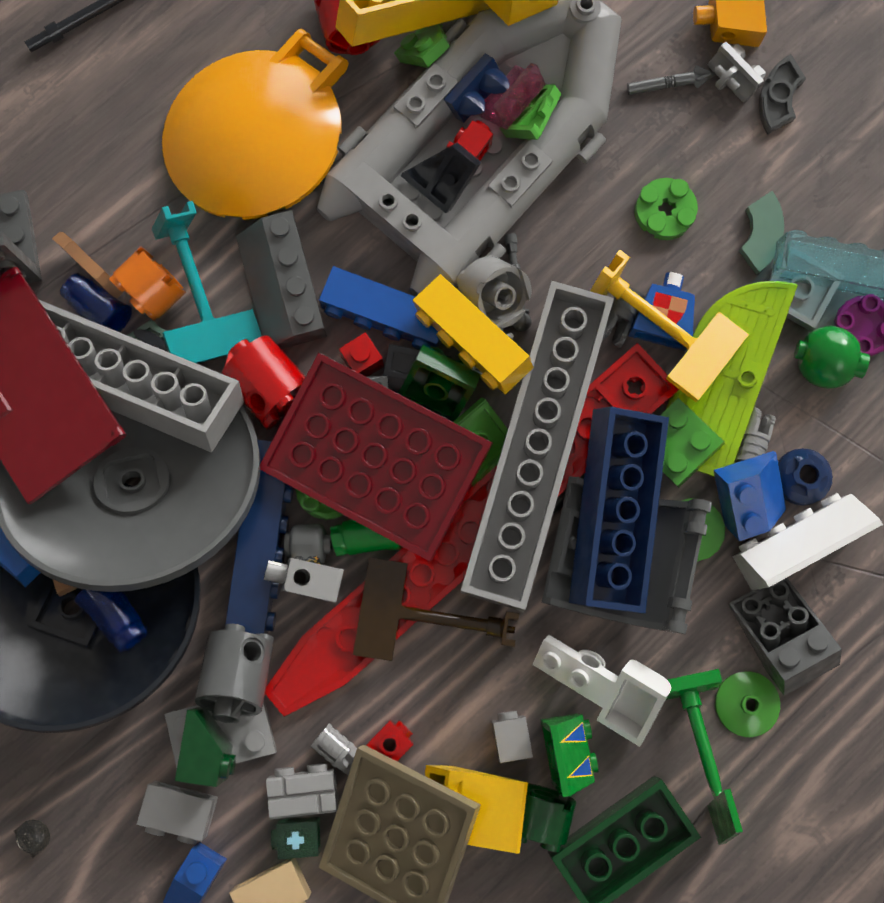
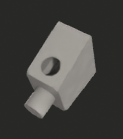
M289 558L287 564L268 560L264 580L281 583L280 591L328 602H336L344 570L294 558ZM296 571L305 574L306 579L303 584L294 581Z

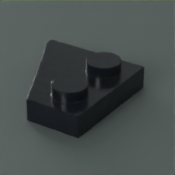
M457 142L404 171L401 177L444 213H448L463 193L480 166L481 161Z

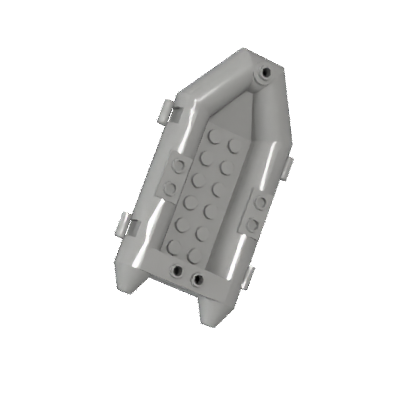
M558 0L556 6L509 26L491 8L478 12L468 24L464 20L458 19L445 33L450 47L418 76L367 132L358 126L338 147L343 158L326 175L317 211L328 221L359 212L417 261L410 285V290L415 296L440 274L456 288L458 286L456 281L458 274L466 270L472 262L479 259V256L487 247L493 249L486 256H494L500 259L505 254L506 249L497 242L574 157L583 163H587L606 142V138L601 133H598V131L607 122L622 22L621 16L601 0ZM486 53L494 58L499 69L508 78L510 92L490 94L484 100L485 113L470 116L463 123L456 119L444 98ZM538 84H554L561 92V96L539 139L506 138L499 128ZM472 120L482 121L493 133L492 146L481 160L480 166L452 210L444 213L402 178L401 174L446 149L449 141L453 143L458 131L462 127L467 128ZM586 138H592L588 142V144L580 151L581 143Z

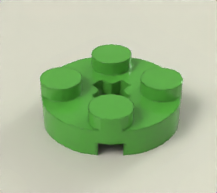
M659 178L651 181L642 188L635 204V217L638 225L645 232L647 230L650 234L655 235L654 238L659 240H673L681 237L694 223L698 211L696 197L689 188L688 183L682 179ZM664 202L673 207L669 216H666L664 211H659L658 209Z

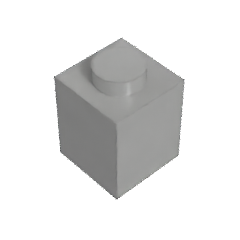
M517 711L499 713V720L492 721L499 762L504 763L532 758L533 754L526 717L524 715L518 716Z

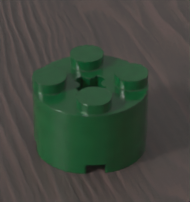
M528 783L521 843H527V840L540 843L543 849L560 852L561 845H565L568 840L577 803L576 800L568 796L566 802L559 799L560 793L558 791Z

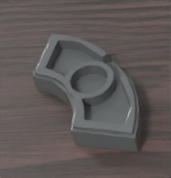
M791 54L783 58L772 69L760 93L759 113L767 135L793 122L796 118L792 107L793 94L804 83L806 77Z

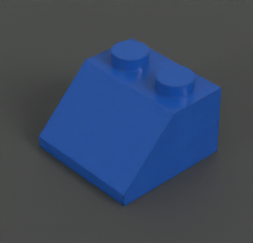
M771 451L713 470L725 527L738 541L769 532L786 510L776 452Z

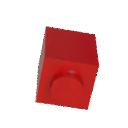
M366 332L339 348L341 358L347 367L365 377L384 367L383 357Z

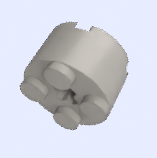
M486 256L475 260L466 270L458 274L456 280L458 290L499 328L511 326L525 313L523 307L526 300L530 301L532 294L531 282L527 274L494 256Z

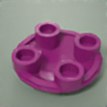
M874 294L857 296L847 300L838 309L834 319V326L851 332L860 343V352L870 356L883 352L884 302Z

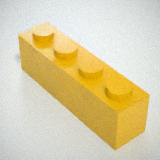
M441 274L413 299L417 309L415 313L417 319L426 328L432 325L438 331L437 337L447 348L454 346L460 352L458 354L459 358L468 368L472 369L475 366L483 373L480 375L481 379L492 390L498 388L506 395L533 369L530 356Z

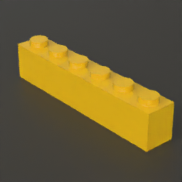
M340 0L335 27L353 47L478 14V12L490 7L483 0Z

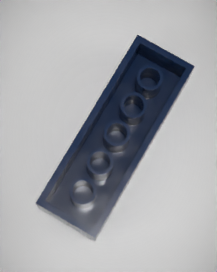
M611 406L593 409L569 603L646 613L669 417Z

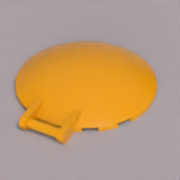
M300 28L278 52L255 50L236 53L224 57L201 70L179 92L170 107L164 123L162 134L163 158L168 174L175 186L189 201H193L194 205L198 208L224 218L225 216L242 217L243 220L268 216L269 212L283 207L288 209L303 200L325 178L338 153L337 145L339 135L342 134V120L340 109L331 87L346 72L349 64L348 60L340 55L335 56L311 39V35L307 31ZM304 49L327 65L322 72L299 57Z

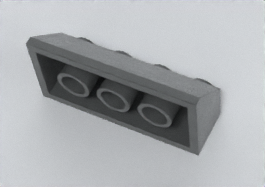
M292 210L260 218L239 233L236 239L262 336H270L281 349L327 337Z

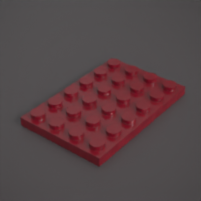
M318 352L260 464V470L424 559L432 561L493 443Z

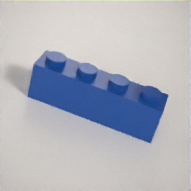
M332 267L319 299L321 308L325 309V314L335 319H341L342 316L354 320V325L365 330H370L371 327L383 331V336L394 341H400V338L412 342L411 345L420 350L423 344L428 347H439L441 342L436 335L438 331L432 325L426 328L415 316L417 312L413 303L415 296L338 267Z

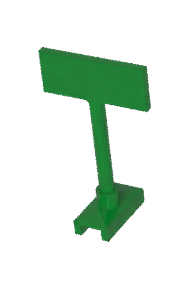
M719 669L667 679L671 685V691L666 700L680 697L683 711L688 713L706 780L714 797V800L707 806L718 844L722 845L742 833L743 830L731 789L722 791L719 773L700 711L702 703L699 693L718 689L722 683Z

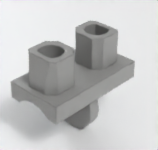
M726 41L719 47L717 53L707 65L720 78L716 82L715 87L718 90H722L728 86L745 103L764 81L763 78L766 72L760 65L750 66L744 60L746 57L745 50L738 43L730 46Z

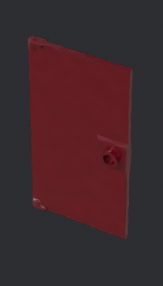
M12 267L0 275V460L27 504L31 505L108 448L119 443L127 434L97 391L19 268Z

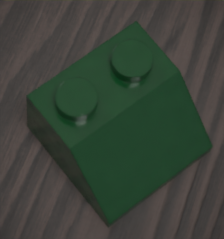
M201 707L187 710L175 781L217 787L226 781L229 775H233L236 755L232 754L233 745L212 718V715L208 710Z

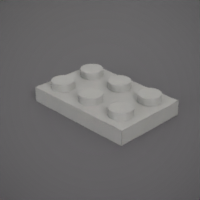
M265 699L262 712L258 715L240 716L238 723H224L215 720L233 745L232 754L236 755V764L277 752ZM198 705L164 714L176 768L187 710L200 707Z

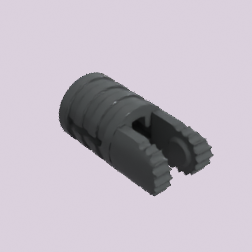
M629 287L632 291H634L636 294H638L640 297L644 299V295L641 292ZM614 297L603 339L607 338L611 334L616 322L619 323L612 339L613 345L619 348L623 346L633 324V319L637 314V310L622 298L618 300Z

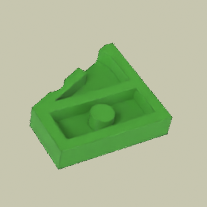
M442 23L418 29L415 33L407 35L401 41V46L394 52L400 63L429 68L450 47L445 32L442 29Z
M538 84L499 129L506 138L538 140L561 96V92L554 84Z

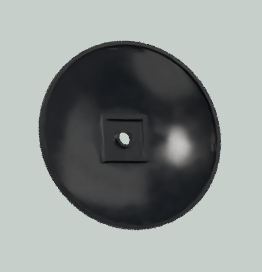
M126 483L124 484V486H126V487H133V486L128 485V484H126ZM0 565V723L16 729L38 733L78 731L111 721L145 701L172 674L191 642L200 611L201 583L198 567L171 581L148 588L119 592L92 591L77 588L60 597L57 594L52 578L40 573L24 587ZM78 600L81 602L80 610L72 615L64 613L65 605L69 601Z

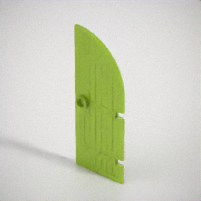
M763 281L742 286L715 302L698 323L693 334L694 338H698L715 315L720 312L749 335L697 402L679 390L669 399L666 409L679 398L725 443L697 472L715 477L713 470L734 464L798 284L784 281Z

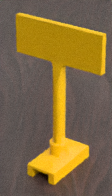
M619 250L609 267L605 266L590 291L605 296L610 293L618 300L622 298L687 348L686 354L666 379L697 402L749 334L718 312L698 338L692 337L629 288L630 284L623 280L620 275L630 257Z

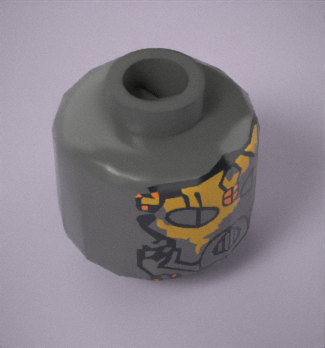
M296 524L292 527L291 532H286L285 555L287 558L322 565L326 560L327 554L333 553L331 535H327L326 529L322 524Z

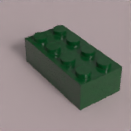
M654 775L568 836L567 843L561 845L560 852H547L580 903H611L699 840L701 836L663 780Z

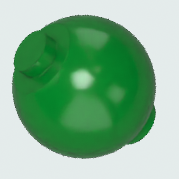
M824 326L813 330L805 337L804 341H798L794 352V358L798 359V368L803 377L809 383L824 389L844 386L854 377L862 379L867 372L870 362V355L860 352L861 347L857 338L848 330L837 326Z

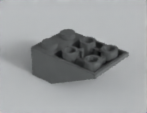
M788 578L768 588L752 590L729 603L732 612L763 667L784 696L840 665L842 648Z

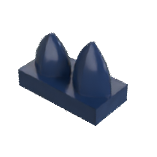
M485 53L444 100L456 119L465 123L470 116L485 113L484 100L490 94L510 92V84L506 75L499 69L494 58Z

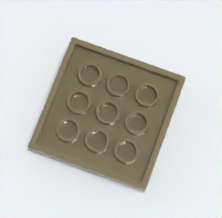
M363 744L356 750L319 868L380 903H448L481 804Z

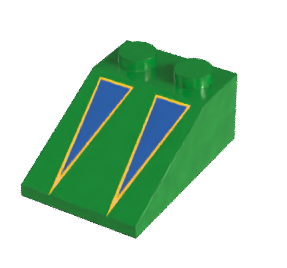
M580 713L540 719L554 788L562 797H568L594 783V773L599 772L595 752H589L587 740L592 739L589 719L584 720L583 715Z

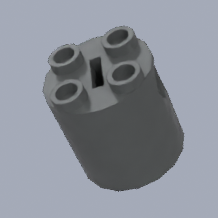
M233 623L226 624L225 630L211 631L207 637L195 703L201 708L211 711L214 720L224 723H238L240 716H254L261 713L274 637L263 633L253 634L245 632L244 626Z

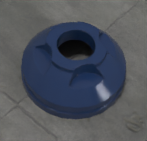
M794 449L784 454L778 460L784 499L789 503L799 506L812 505L819 502L829 492L833 479L832 469L828 461L820 453L811 449ZM803 466H811L816 471L817 477L814 483L807 484L801 480L800 470Z

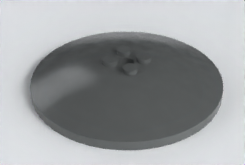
M243 406L237 412L212 453L111 411L127 436L31 505L27 504L0 460V527L16 552L33 568L60 583L80 589L104 592L132 591L159 585L190 572L214 556L228 543L247 517L256 496L260 478V452L252 421ZM132 477L141 479L140 483L135 487L124 486L125 482Z

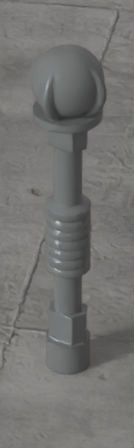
M514 233L506 234L504 236L505 246L507 247L510 264L521 270L516 254L518 252L517 235ZM525 305L523 307L525 313L512 325L517 331H525L532 324V319L528 315L530 313L529 309H526Z

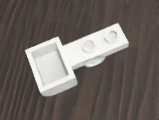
M548 635L543 640L532 664L602 707L597 721L639 747L644 742L671 691V685L667 679L636 660H629L620 675L617 676L604 668L605 661L596 652L587 649L577 652L551 635Z

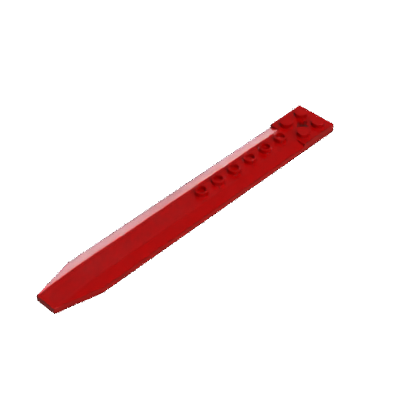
M638 343L589 384L558 497L566 491L569 477L580 478L585 474L593 409L611 406L653 414L679 391L676 386L666 379L668 376L666 372ZM630 380L633 383L641 382L640 391L642 393L639 395L629 393L627 382ZM497 466L468 490L432 561H428L404 547L389 559V561L408 563L402 598L403 606L431 610L464 581ZM365 581L302 635L267 685L265 695L284 717L345 686L374 660V658L353 655ZM399 620L396 640L417 621Z

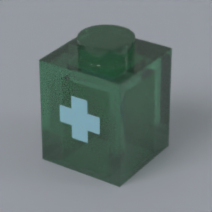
M309 817L279 820L276 824V829L271 830L272 850H277L278 859L319 856L321 852L320 818Z

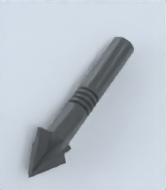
M695 65L692 72L627 83L628 95H634L694 84L696 88H699L716 73Z

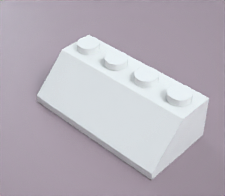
M836 493L822 500L821 504L823 507L813 512L811 508H808L793 516L796 521L795 523L785 527L784 523L773 527L769 532H766L769 537L758 542L756 538H753L738 546L741 552L732 557L751 590L768 588L882 526L883 523L854 495L849 494L840 497Z

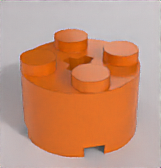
M140 246L113 272L109 280L121 292L125 291L132 297L129 300L130 303L141 314L145 313L155 321L164 315L186 291L183 290V286L162 264L155 260L152 261L154 257L152 254Z

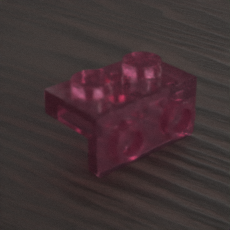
M530 63L526 69L517 65L512 68L506 75L510 87L505 93L490 94L484 100L485 113L479 114L481 118L506 130L546 85L538 66L534 63Z

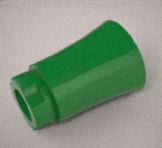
M354 520L343 521L342 524L330 527L331 541L337 557L347 554L353 556L367 552L402 549V546Z

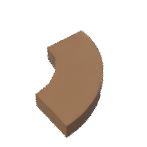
M59 232L52 238L115 300L123 293L109 280L110 276L64 232Z

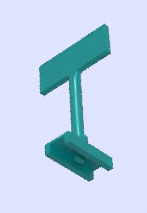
M193 201L186 202L182 212L179 214L171 215L169 206L162 207L152 226L155 240L170 237L172 245H176L201 319L200 323L163 332L168 352L197 364L227 356L230 349L241 340L247 339L249 342H252L262 337L253 309L220 318L213 317L188 244L190 237L187 229L197 213Z

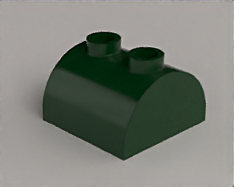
M423 344L398 394L454 422L474 392L481 373L473 368H468L462 361H456L444 355L440 348L428 347Z

